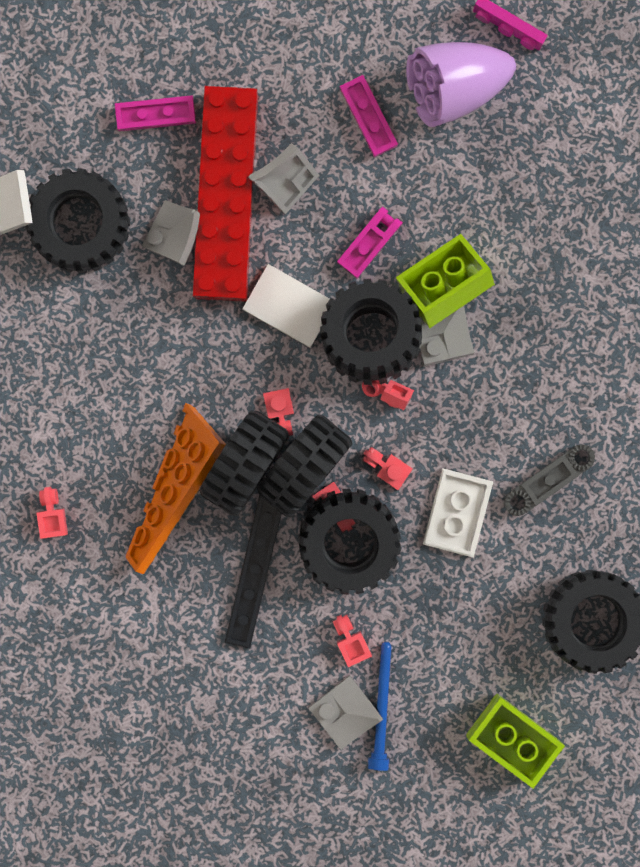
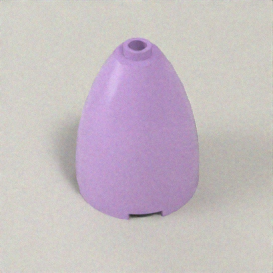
M448 42L417 47L412 55H408L406 66L409 90H414L415 99L421 105L416 107L417 113L421 120L429 127L454 121L478 109L506 86L516 70L515 60L508 53L494 47L468 42Z

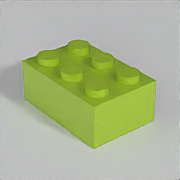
M459 234L395 277L399 287H401V293L407 292L412 297V303L417 305L419 316L429 329L495 285L491 269L462 234Z
M496 693L466 734L471 743L533 789L565 747L558 738L498 693Z

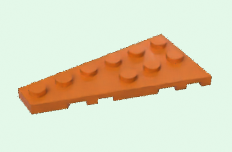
M185 403L182 412L186 413L182 425H177L173 433L176 435L173 448L166 451L152 489L156 490L151 503H146L143 510L146 512L143 525L136 528L125 556L135 572L144 574L153 562L160 548L166 542L190 502L194 499L195 494L201 487L213 464L226 446V443L196 408Z

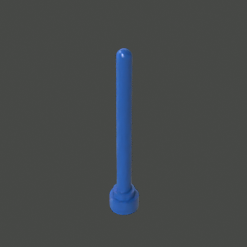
M389 642L382 643L380 654L377 711L383 720L376 724L374 752H371V757H368V769L380 771L389 770V758H387V753H385L391 644Z

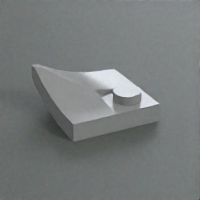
M291 143L277 158L260 170L252 173L248 178L281 212L286 214L319 177V174L299 148Z
M165 200L142 247L185 266L196 238L200 213L194 209Z
M464 306L430 329L421 318L422 344L419 347V355L423 367L474 354Z
M350 675L309 707V710L341 750L383 720L379 712Z

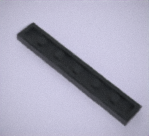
M260 495L225 638V643L249 649L282 515L280 511Z

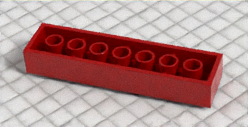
M204 87L198 194L200 218L196 234L193 297L195 299L247 301L254 184L248 177L254 173L258 90L255 88Z

